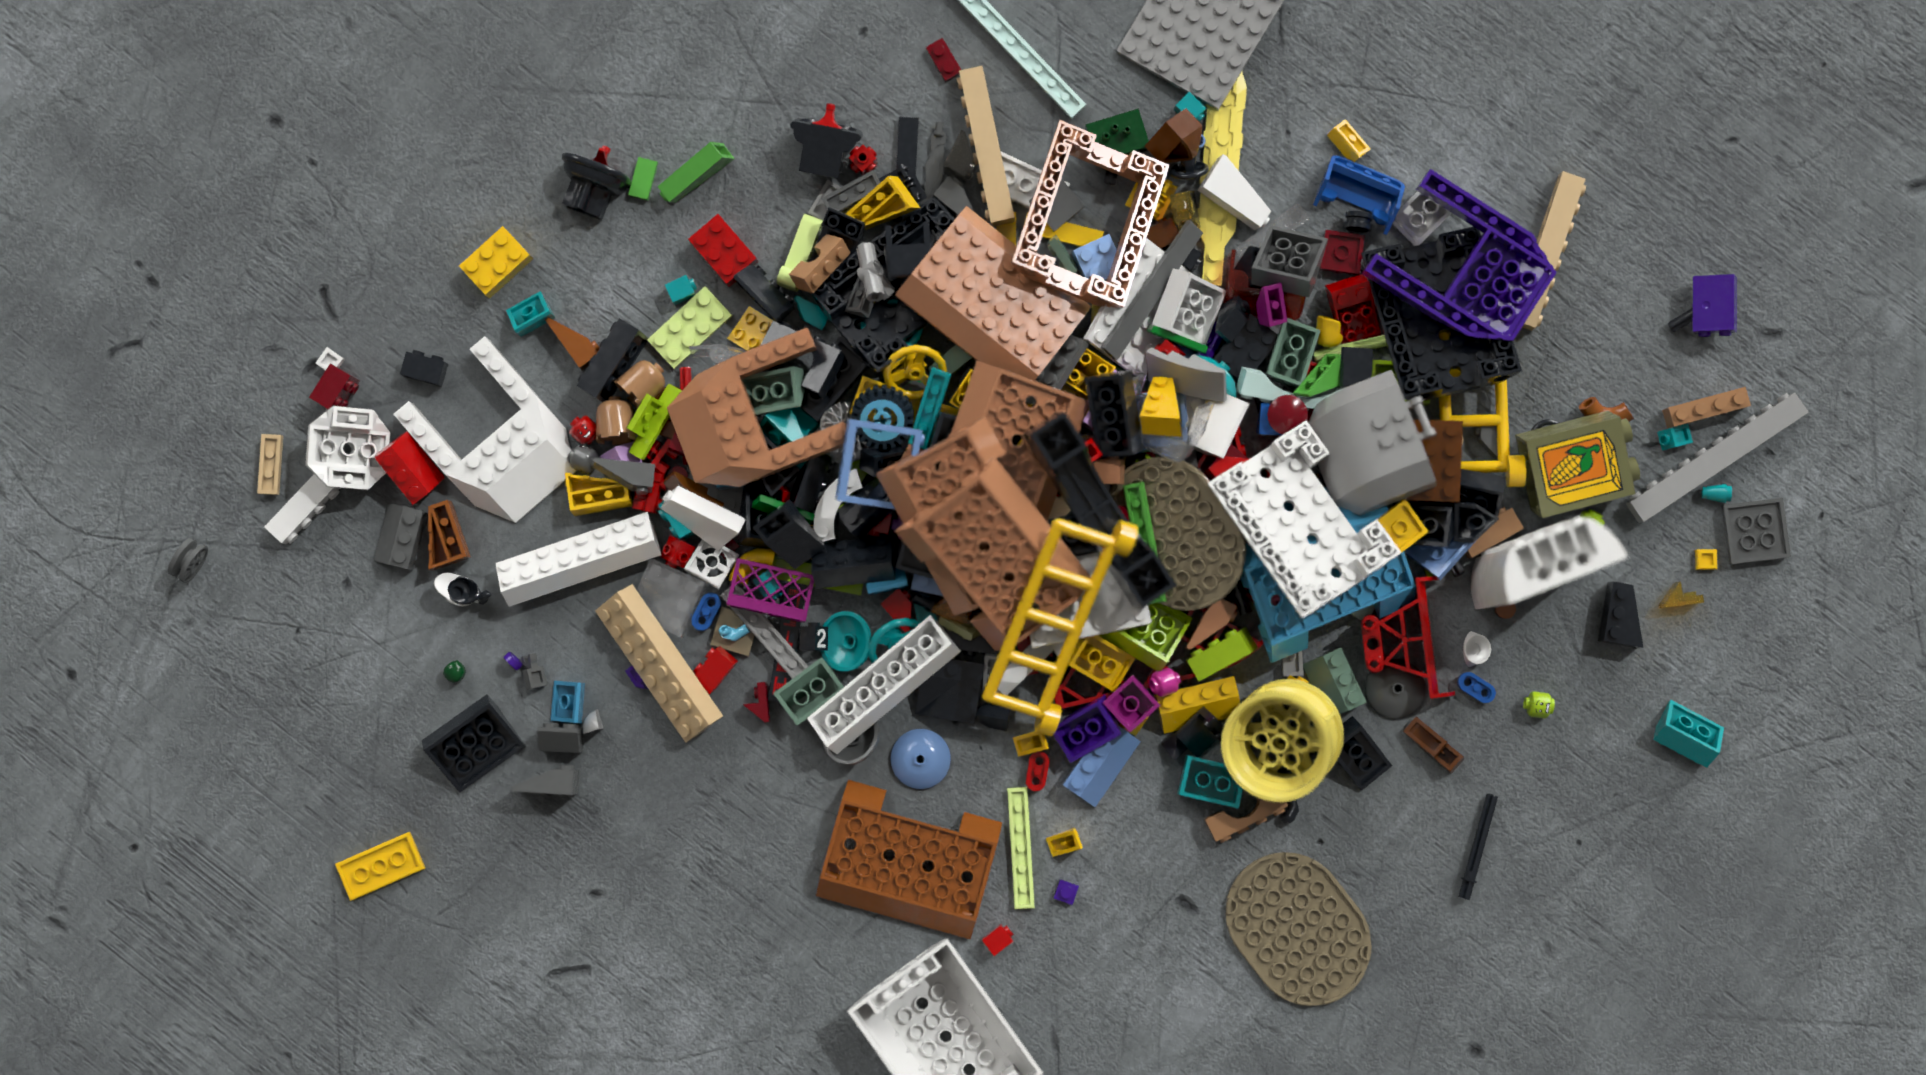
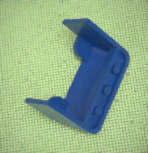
M1335 155L1332 156L1313 205L1317 206L1319 200L1328 203L1335 201L1336 197L1371 211L1374 221L1379 225H1385L1383 234L1387 235L1400 209L1405 185L1395 178Z

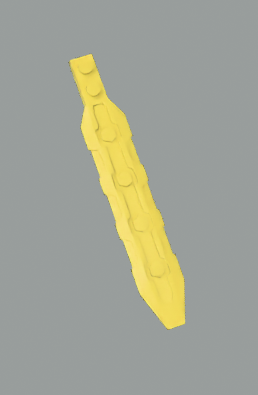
M1241 72L1219 111L1206 104V128L1203 132L1205 137L1203 163L1208 165L1209 171L1217 158L1223 154L1229 158L1239 171L1240 149L1243 142L1242 120L1247 90L1243 72ZM1208 172L1204 176L1200 177L1199 184L1203 182ZM1200 193V205L1198 208L1200 226L1198 222H1196V226L1203 232L1200 237L1204 245L1202 279L1221 287L1224 249L1236 231L1237 218Z

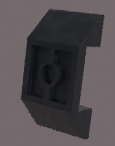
M828 207L821 225L823 229L818 242L826 234L843 238L850 251V254L847 256L849 257L857 251L866 223ZM814 250L808 262L814 261L819 257L816 250Z

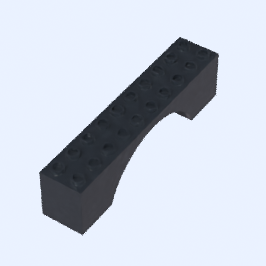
M1065 411L1055 412L1022 434L1080 526L1111 536L1118 521L1121 520L1129 523L1102 482L1090 458L1087 445ZM1138 533L1130 554L1127 557L1114 554L1108 568L1131 605L1144 608L1176 586L1156 552ZM1092 543L1098 554L1101 555L1104 547Z

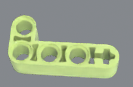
M807 214L803 215L785 265L779 271L777 277V284L779 286L798 292L799 289L796 288L789 273L801 261L808 262L822 229L823 220Z

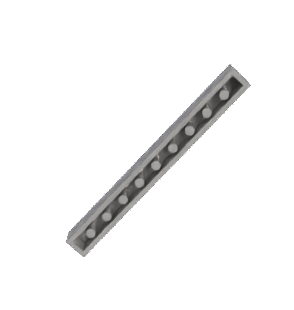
M1787 392L1777 398L1778 402L1772 406L1770 403L1760 409L1762 413L1758 416L1753 414L1746 418L1744 425L1741 427L1736 425L1727 431L1729 435L1722 438L1720 436L1711 442L1712 446L1708 449L1703 447L1695 452L1696 457L1689 460L1687 458L1678 464L1679 468L1675 471L1670 469L1662 474L1663 479L1660 481L1653 480L1645 486L1646 490L1642 493L1637 491L1635 494L1630 495V500L1625 504L1637 522L1642 523L1809 413L1797 394L1792 393L1788 395Z

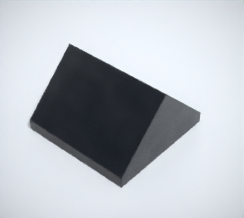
M1341 348L1339 387L1346 388L1372 377L1373 349Z

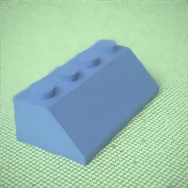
M1120 726L1121 735L1082 756L1062 784L1094 807L1097 806L1141 742Z

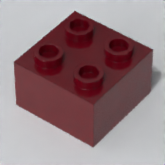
M330 363L309 398L327 409L332 406L347 407L349 404L348 399L357 392L360 380Z

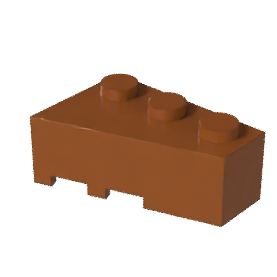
M445 500L428 506V570L434 571L471 558L453 502Z

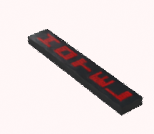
M794 583L786 587L785 592L789 598L799 593ZM798 584L801 591L807 588V585ZM801 595L792 600L795 608L803 609L804 599ZM781 618L779 633L796 651L801 622ZM775 658L768 701L779 702L773 693L792 680V678Z

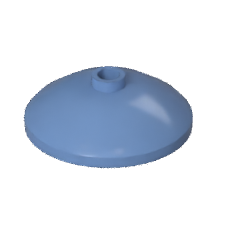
M914 729L906 732L896 741L891 752V766L894 774L903 784L911 788L926 789L935 786L946 776L950 767L951 756L946 742L940 735L931 730ZM922 755L924 762L918 763L916 760L917 756Z

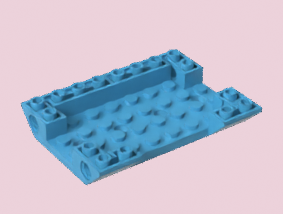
M1384 506L1359 516L1352 511L1338 507L1357 534L1389 510ZM1307 536L1308 543L1312 545L1317 544L1315 536ZM1246 543V559L1240 578L1243 587L1249 588L1261 621V624L1257 626L1271 663L1307 649L1309 630L1372 604L1374 605L1377 617L1382 618L1415 600L1416 585L1403 551L1378 571L1314 613L1301 618L1251 545ZM1331 569V575L1334 578L1341 576L1338 569ZM1274 595H1278L1280 598V602L1276 606L1271 604V598Z

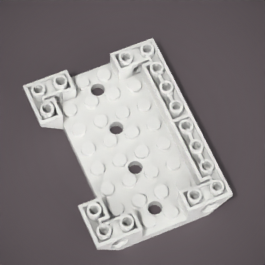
M1304 421L1273 441L1270 447L1243 464L1241 462L1207 484L1301 618L1314 613L1378 571L1401 553L1378 520H1375L1357 534L1314 475L1311 468L1330 453L1307 421ZM1260 470H1268L1270 478H1263L1260 475ZM1290 502L1294 507L1293 511H1286L1283 504ZM1307 536H1315L1317 544L1312 545L1308 543ZM1331 569H1338L1341 576L1334 578L1331 575Z

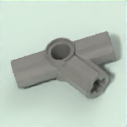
M871 242L859 244L857 254L860 268L857 269V274L864 284L867 300L878 302L889 298L895 292V288L884 275L883 267L877 260L874 244Z

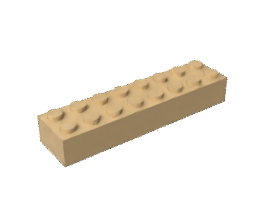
M633 584L615 593L595 610L685 742L701 734L723 717Z

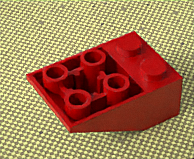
M1363 274L1325 285L1333 318L1341 323L1340 334L1343 336L1342 344L1381 335L1370 282Z

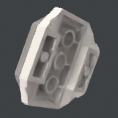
M332 406L308 425L306 466L326 487L369 490L374 483L386 474L385 470L376 461L375 454L389 444L390 431L374 410ZM344 444L350 445L351 452L349 454L344 452Z

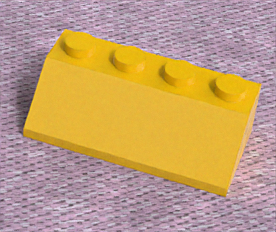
M1234 676L1181 688L1177 692L1164 697H1160L1157 694L1154 695L1155 700L1160 704L1158 712L1164 734L1178 731L1203 706L1218 720L1229 718L1231 713L1240 705Z

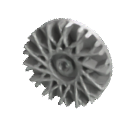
M839 402L827 409L821 417L820 431L841 422L847 424V419H851V414H849L851 402H843L842 404ZM855 435L851 462L860 459V450L871 448V445L870 447L866 445V441L861 442L859 440V435ZM843 447L831 451V453L841 460Z

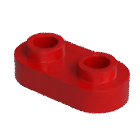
M1042 751L1034 752L1029 758L1026 785L1032 791H1040L1046 784L1049 757ZM1041 757L1043 763L1037 765L1035 763L1036 758ZM1038 777L1040 780L1039 784L1034 785L1032 779Z

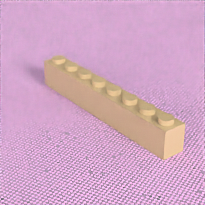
M978 66L960 70V77L957 78L959 90L963 89L964 96L961 97L962 106L967 108L968 115H965L966 125L971 127L972 134H969L971 146L975 145L976 153H973L975 165L979 164L980 172H977L979 184L983 183L984 191H981L983 203L987 202L988 210H985L987 222L991 221L992 227L1015 222L983 67Z
M1564 171L1558 175L1536 241L1555 271H1558L1561 265L1560 254L1561 252L1564 253L1568 241H1565L1567 233L1570 234L1574 223L1571 222L1573 215H1577L1580 204H1578L1579 197H1582L1586 190V185H1584L1585 178ZM1555 278L1548 285L1522 328L1532 331L1536 326H1540L1543 316L1540 314L1542 308H1546L1549 297H1547L1549 289L1553 288Z

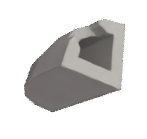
M598 709L589 713L584 719L582 725L583 734L604 729Z

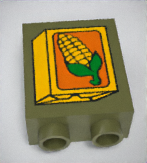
M1604 411L1515 435L1519 455H1524L1526 461L1525 486L1530 510L1541 518L1635 494L1633 481L1640 480V469L1634 457L1628 458L1626 443L1632 442L1633 433L1630 423L1626 418L1621 419L1620 416L1612 412Z

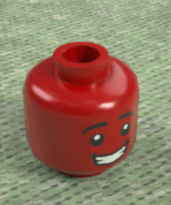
M585 415L581 418L577 416L569 424L572 427L569 434L581 445L586 443L589 445L596 438V423Z

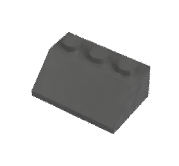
M389 503L374 561L413 570L428 513Z

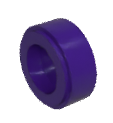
M508 652L503 656L515 670L518 671L523 666L522 662L512 652Z

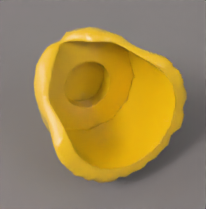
M1318 315L1316 329L1320 330L1317 343L1328 348L1339 346L1343 340V336L1340 334L1341 323L1331 317Z

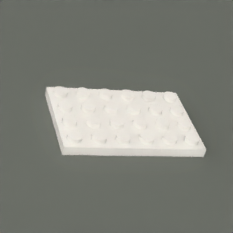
M1147 238L1125 306L1123 308L1100 307L1083 338L1123 369L1132 370V375L1138 380H1144L1148 372L1146 352L1151 347L1155 348L1158 344H1162L1165 340L1146 331L1148 325H1152L1163 294L1118 360H1113L1101 347L1165 253ZM1182 265L1179 268V270L1191 273Z
M1098 552L1076 556L1077 560L1092 576L1100 557ZM1108 569L1079 639L1149 625L1152 622L1148 605L1144 608L1132 606ZM1085 591L1078 600L1056 616L1073 621ZM1033 602L1031 608L1038 609L1039 604ZM1042 625L1029 635L1032 649L1063 643L1068 633Z

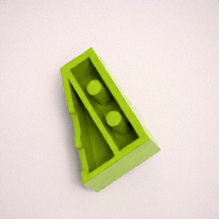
M1246 627L1239 631L1234 629L1225 634L1226 638L1221 641L1216 639L1208 643L1209 648L1203 651L1199 648L1190 653L1192 657L1187 662L1198 681L1249 655L1258 648Z

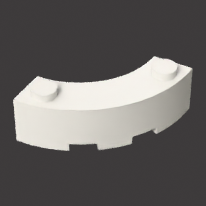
M857 469L850 471L846 493L848 496L863 488ZM838 478L825 490L815 511L814 531L822 542L836 538L835 518L843 502L835 500Z

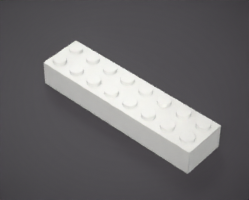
M648 512L498 562L496 563L500 591L510 607L660 556L661 552L655 527Z
M930 615L807 719L826 747L838 754L961 651L938 621Z

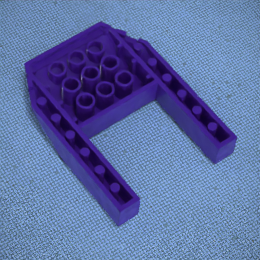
M1430 169L1415 190L1483 232L1448 289L1442 296L1378 254L1371 258L1362 274L1430 318L1466 336L1513 341L1557 272L1547 260L1546 254L1539 247L1533 233Z

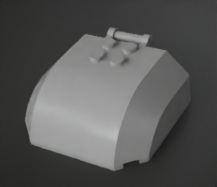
M1392 370L1348 386L1326 397L1315 406L1308 422L1330 453L1317 463L1330 497L1338 507L1345 508L1359 516L1437 486L1431 465L1421 442L1435 436L1436 432L1430 426L1422 406L1423 400L1421 396L1405 402ZM1413 407L1424 431L1418 434L1408 410Z

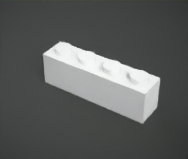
M314 474L265 525V528L283 544L294 542L298 537L297 533L302 528L305 529L311 524V518L325 509L326 506L324 504L339 494V488L326 487Z

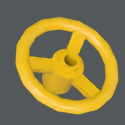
M913 345L903 347L890 356L889 359L892 362L884 368L885 384L889 389L891 386L895 387L897 392L900 389L903 392V396L907 395L909 399L922 398L924 390H904L898 387L895 382L908 378L913 381L920 380L926 386L929 376L925 373V355L935 360L939 370L947 372L945 360L937 351L927 346ZM906 355L904 369L891 374L893 365L898 359Z

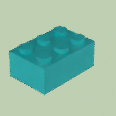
M1186 755L1177 794L1239 808L1243 788L1232 778L1226 765Z

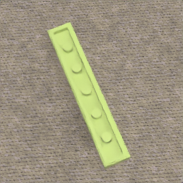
M1027 787L1007 788L1014 909L1035 908Z

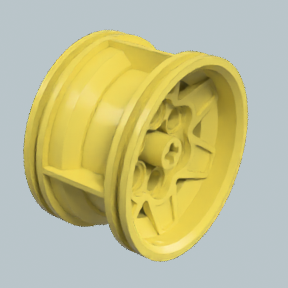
M1294 679L1271 681L1253 691L1231 713L1226 721L1221 740L1224 763L1236 783L1253 796L1273 802L1296 800L1314 790L1335 765L1343 747L1344 728L1336 706L1317 687ZM1282 704L1290 705L1291 707L1289 709H1285ZM1259 711L1262 722H1251L1255 713ZM1269 718L1276 719L1278 723L1277 726H1273L1270 723ZM1290 719L1295 720L1297 722V728H1294L1290 725ZM1311 721L1313 722V724L1315 725V727H1313V726L1310 725V722H1311ZM1259 734L1265 735L1267 742H1262L1259 739ZM1299 738L1306 739L1307 745L1300 744ZM1250 745L1255 746L1257 749H1261L1258 759L1254 755ZM1318 751L1317 758L1313 763L1309 753ZM1268 752L1274 753L1277 757V760H1272L1269 757ZM1288 754L1295 755L1297 761L1292 762ZM1284 765L1293 774L1278 773L1277 770Z

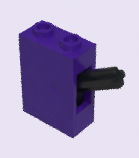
M1735 274L1693 276V308L1668 322L1670 329L1676 332L1693 321V332L1698 334V337H1711V334L1719 333V336H1731V333H1737V277Z

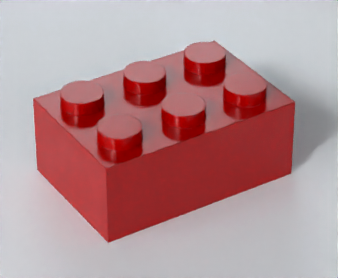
M719 214L688 238L691 245L728 288L736 282L733 278L736 273L750 264L755 266L758 263L754 254Z

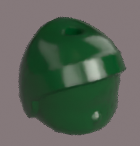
M458 660L452 661L444 668L443 675L449 682L456 683L465 677L466 669Z

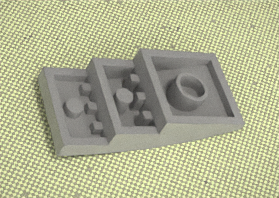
M1152 347L1146 352L1148 381L1152 382L1153 377L1173 378L1175 392L1206 400L1220 402L1227 400L1225 370L1194 354L1188 359L1174 351L1166 355Z

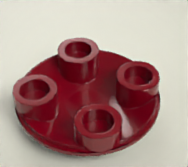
M1282 395L1275 398L1270 404L1267 416L1269 425L1276 432L1284 435L1304 421H1307L1308 412L1306 405L1300 398L1293 395Z

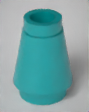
M1727 484L1702 486L1701 497L1721 503L1731 502L1732 486H1727Z

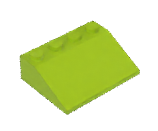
M1161 603L1148 604L1151 624L1099 635L1152 669L1162 671L1193 618L1180 610L1172 609Z

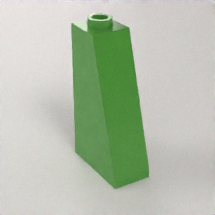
M709 142L657 186L661 191V197L666 202L676 203L735 158L723 143Z

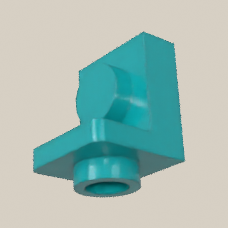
M1688 424L1657 432L1663 451L1693 443Z

